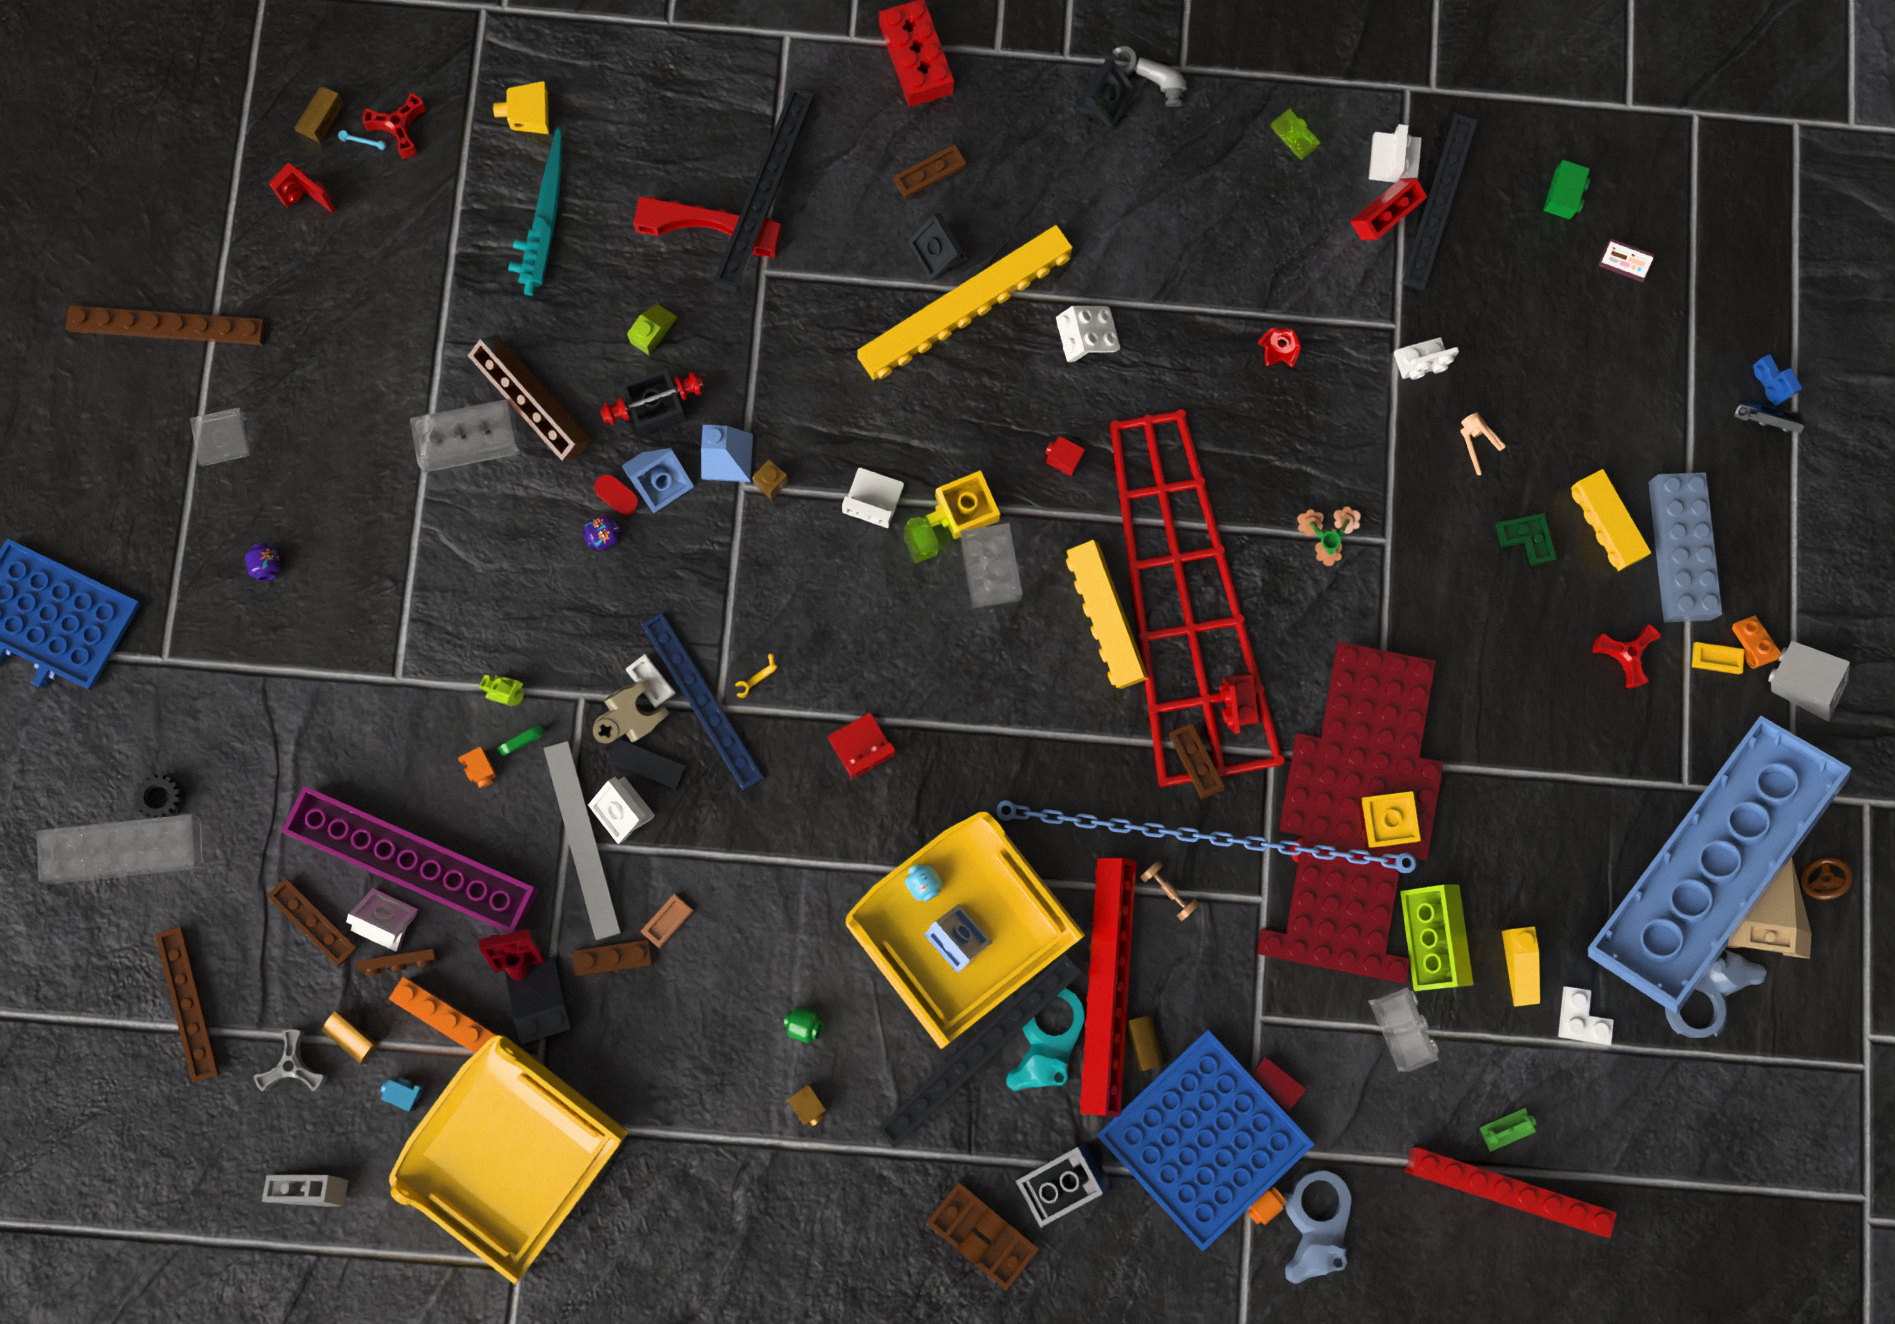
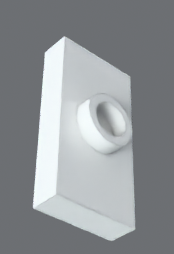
M645 654L626 668V671L635 683L644 678L648 679L650 687L643 693L655 708H658L676 694Z

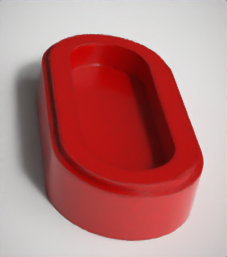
M603 475L596 480L594 488L598 497L619 514L631 515L637 510L638 499L636 495L615 477Z

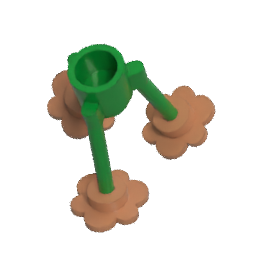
M1349 506L1344 507L1343 510H1336L1334 513V518L1336 519L1335 526L1340 528L1338 531L1334 529L1322 531L1323 525L1321 522L1324 516L1321 512H1315L1313 509H1308L1306 513H1301L1297 517L1299 523L1298 530L1300 532H1304L1307 536H1313L1317 533V536L1321 537V542L1315 546V550L1318 553L1316 559L1323 561L1326 566H1332L1335 561H1339L1342 557L1339 553L1342 550L1340 537L1344 536L1345 533H1351L1353 528L1357 529L1360 526V512L1352 510Z

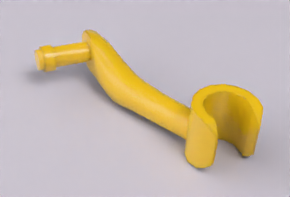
M768 654L770 666L758 672L747 682L739 681L735 684L736 687H746L744 693L737 694L738 697L745 698L748 696L749 689L777 669L778 665H775L773 654Z

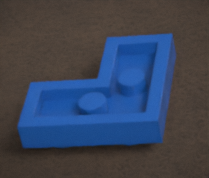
M1771 355L1761 358L1753 365L1755 376L1762 382L1766 396L1772 401L1774 407L1783 404L1802 389L1793 370L1789 368L1780 373Z

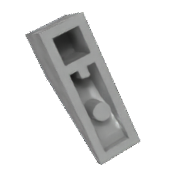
M266 1175L262 1202L311 1206H344L348 1180L330 1175Z

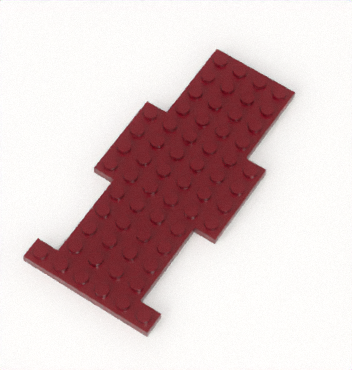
M1343 642L1337 643L1320 738L1295 734L1279 832L1302 836L1301 845L1305 848L1313 849L1316 845L1332 846L1337 852L1347 853L1351 849L1368 851L1373 857H1382L1384 854L1399 855L1409 853L1415 859L1427 860L1443 762L1419 758L1436 661ZM1413 791L1421 841L1369 848L1362 798ZM1318 848L1320 853H1316L1318 855L1332 856L1329 854L1332 850ZM1302 852L1299 854L1286 932L1283 934L1260 929L1256 954L1406 984L1410 959L1385 954L1399 871L1395 868L1384 867L1378 861H1370L1368 864H1357L1349 862L1346 857L1336 856L1333 860L1315 858L1312 853ZM1351 853L1354 854V857L1351 859L1366 861L1363 857L1367 855ZM1387 857L1389 861L1385 863L1395 865L1396 858Z

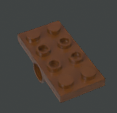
M957 1182L926 1222L927 1225L1006 1291L1039 1250L959 1182Z

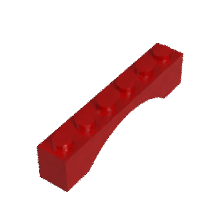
M647 196L646 198L639 197L633 224L636 232L653 236H661L670 231L686 227L712 228L732 236L739 215L730 214V212L722 209L713 211L701 205H693L692 207L675 200L666 202L660 201L659 198L654 196ZM766 218L753 255L776 259L781 235L780 223Z

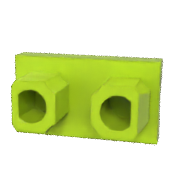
M484 675L479 686L480 689L487 692L485 698L510 706H517L524 697V692L521 688L523 683L495 675L494 678Z

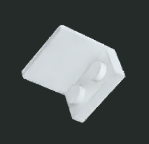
M1440 337L1397 349L1394 355L1402 378L1411 377L1413 380L1423 377L1426 372L1433 371L1434 373L1445 371L1448 369V365L1454 361L1459 350L1458 347L1445 350Z
M858 468L849 495L844 498L842 513L889 528L904 483L863 468Z

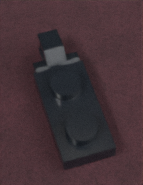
M1739 400L1733 411L1735 417L1744 421L1748 419L1755 420L1763 426L1773 425L1789 433L1793 431L1801 433L1804 428L1801 414L1759 402L1753 404Z

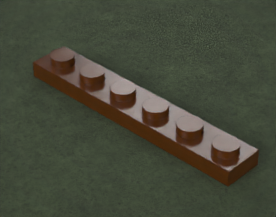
M177 927L157 933L155 936L191 1081L196 1083L219 1076L220 1071L184 928Z

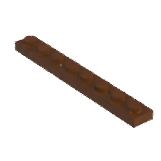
M69 305L66 329L69 332L263 345L265 321L254 318Z

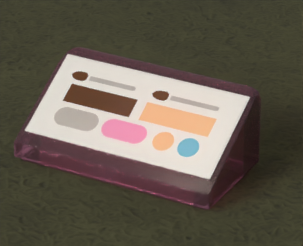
M1610 239L1604 247L1598 266L1643 282L1655 255Z

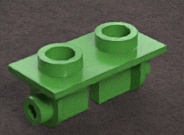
M1523 1108L1479 1127L1491 1152L1536 1132L1534 1128L1536 1121L1532 1115H1528L1526 1108Z

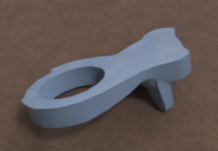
M1724 949L1695 989L1704 992L1712 1001L1714 1007L1712 1021L1702 1029H1695L1683 1021L1680 1011L1675 1014L1665 1007L1666 1018L1670 1026L1677 1034H1682L1689 1038H1704L1712 1034L1717 1037L1727 1022V996L1748 985L1763 983L1766 978V969L1761 964L1749 962L1742 956Z
M1316 1169L1300 1177L1295 1182L1291 1193H1285L1287 1214L1303 1235L1293 1260L1285 1268L1287 1280L1294 1284L1301 1283L1310 1277L1343 1270L1347 1265V1248L1343 1246V1238L1351 1208V1194L1346 1183L1338 1175L1324 1169ZM1316 1180L1329 1182L1336 1189L1339 1196V1206L1336 1213L1324 1221H1315L1309 1218L1301 1205V1196L1304 1189L1309 1183Z

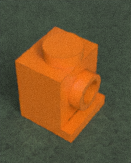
M481 746L458 758L461 764L468 766L464 768L465 773L471 782L475 781L478 784L479 788L489 786L493 783L492 779L498 777L486 751Z

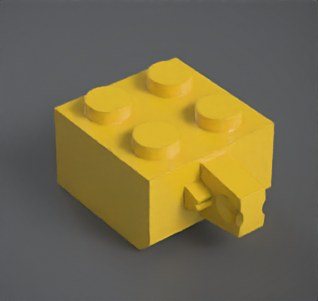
M981 470L936 489L935 497L939 505L935 507V512L926 515L930 528L942 524L943 527L948 526L954 539L999 522L1000 512Z

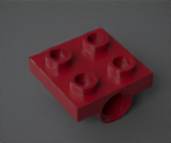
M529 929L516 930L513 933L504 935H492L479 940V949L494 973L507 971L512 979L521 980L529 974L530 965L544 963V954Z

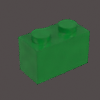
M1562 160L1555 170L1543 211L1567 219H1571L1576 212L1579 213L1584 203V199L1581 198L1582 193L1586 192L1590 183V178H1587L1589 168Z

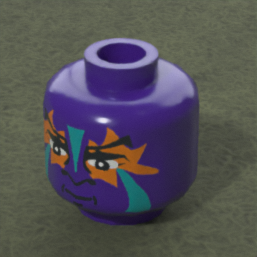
M600 515L585 524V531L582 534L591 549L595 548L601 551L618 542L619 537L617 533L621 530L614 518L609 519L606 515Z
M267 543L254 544L252 549L245 554L248 573L251 577L256 578L257 581L274 579L281 570L277 549L269 547Z

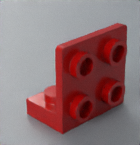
M287 163L269 182L281 203L288 208L298 202L305 191L330 212L333 213L336 210L331 203L333 201L332 197L326 193L328 190L317 180L313 183L308 178V173L300 166L295 168L290 163Z
M1252 673L1222 677L1223 684H1219L1221 699H1224L1226 708H1222L1223 721L1227 723L1228 728H1231L1235 734L1240 733L1239 725L1259 723L1254 677Z
M867 713L828 736L831 745L852 780L895 755L892 744L887 742L871 713Z

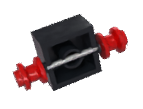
M665 368L622 383L621 387L627 402L624 405L622 397H618L617 403L611 406L604 402V408L600 409L605 423L610 422L611 426L615 425V420L621 417L626 421L630 420L626 411L628 410V413L631 412L640 436L685 421L677 395L680 393L683 401L686 400L687 394L691 392L701 395L700 389H703L704 386L700 375H694L692 371L689 372V378L681 380L679 377H675L676 387V385L673 386L668 370Z

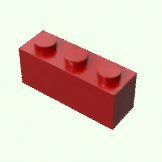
M1401 178L1350 222L1361 240H1377L1425 200L1427 196L1417 178Z

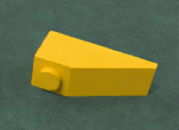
M1535 926L1502 931L1514 1006L1539 1004V949Z

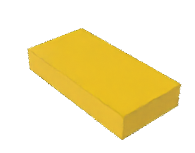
M1695 642L1693 644L1692 667L1741 674L1743 673L1745 649Z

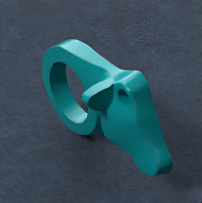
M1065 988L1057 995L1065 999L1073 1010V1022L1068 1031L1058 1036L1047 1035L1039 1029L1035 1022V1017L1022 1028L1031 1044V1048L1025 1054L1020 1064L1007 1075V1086L1013 1091L1030 1087L1064 1086L1069 1081V1056L1081 1032L1084 1022V1011L1082 1003L1076 994Z

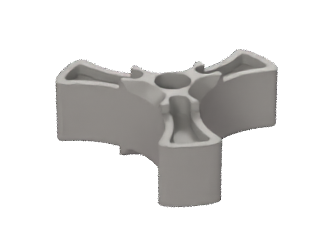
M292 1029L282 1031L285 1042L283 1057L272 1070L254 1075L256 1085L261 1091H269L279 1080L295 1077L304 1081L311 1091L321 1090L328 1076L310 1070L304 1063L300 1047L305 1032Z

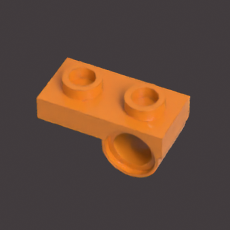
M1756 615L1733 624L1732 630L1744 646V656L1751 668L1755 669L1780 658L1781 652Z

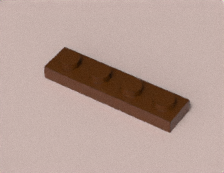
M284 878L267 895L336 966L340 967L358 949L288 878Z

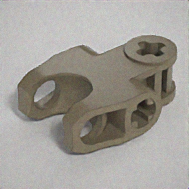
M647 678L623 686L604 700L609 711L599 716L594 722L593 735L597 741L610 743L626 733L630 741L634 742L651 732L669 714L666 706H661L651 712H644L637 707V697L650 687V682ZM603 724L606 727L611 726L610 733H607L606 731L601 732V727Z

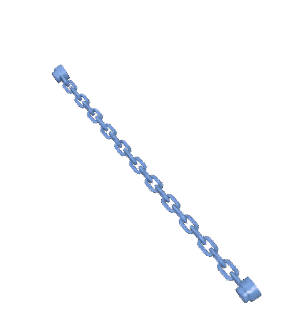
M1002 801L996 808L997 816L1003 821H1009L1013 818L1026 820L1030 816L1040 817L1045 823L1061 824L1066 820L1073 821L1078 827L1090 829L1097 827V825L1108 826L1113 832L1128 833L1132 829L1142 830V833L1146 836L1163 837L1165 834L1176 835L1179 840L1196 842L1203 838L1210 839L1212 844L1220 846H1231L1233 843H1241L1250 850L1264 851L1271 847L1278 848L1279 852L1283 854L1299 855L1302 852H1309L1315 858L1333 860L1336 856L1346 857L1349 862L1357 864H1368L1370 861H1378L1384 867L1395 868L1401 873H1409L1416 867V860L1409 853L1399 855L1384 854L1382 857H1373L1368 851L1351 849L1347 853L1337 852L1332 846L1316 845L1312 849L1302 847L1299 842L1282 840L1279 844L1268 843L1266 838L1257 836L1236 839L1231 833L1214 831L1210 835L1200 834L1195 828L1179 827L1175 831L1166 829L1162 824L1150 822L1137 826L1132 825L1127 819L1112 818L1108 822L1099 821L1094 815L1082 813L1077 814L1075 817H1068L1059 810L1044 809L1041 813L1031 812L1028 807L1014 805L1010 801ZM1009 806L1011 808L1010 814H1002V808ZM1016 809L1026 810L1023 812L1026 816L1016 815ZM1045 813L1059 814L1057 816L1059 820L1045 819L1048 817ZM1079 817L1094 819L1091 820L1093 825L1078 823L1082 821ZM1113 822L1127 823L1125 825L1127 829L1113 828L1115 826ZM1147 826L1162 828L1158 830L1161 834L1146 832L1149 831ZM1181 831L1195 832L1192 836L1196 838L1181 837L1180 835H1183ZM1215 835L1230 837L1226 839L1229 843L1214 841L1217 840ZM1250 839L1263 841L1261 846L1264 847L1249 846L1248 844H1251ZM1283 844L1298 846L1295 847L1297 852L1283 850L1286 848ZM1318 848L1332 850L1329 852L1332 856L1318 855L1316 853H1320ZM1351 853L1367 855L1363 857L1366 861L1351 859L1354 857V854ZM1387 857L1396 858L1395 865L1385 863L1389 861ZM1404 858L1410 860V866L1408 868H1405L1402 865V860Z

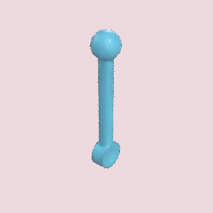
M344 130L338 134L341 141L349 139L377 146L380 150L386 148V142L383 140L377 142L348 135Z

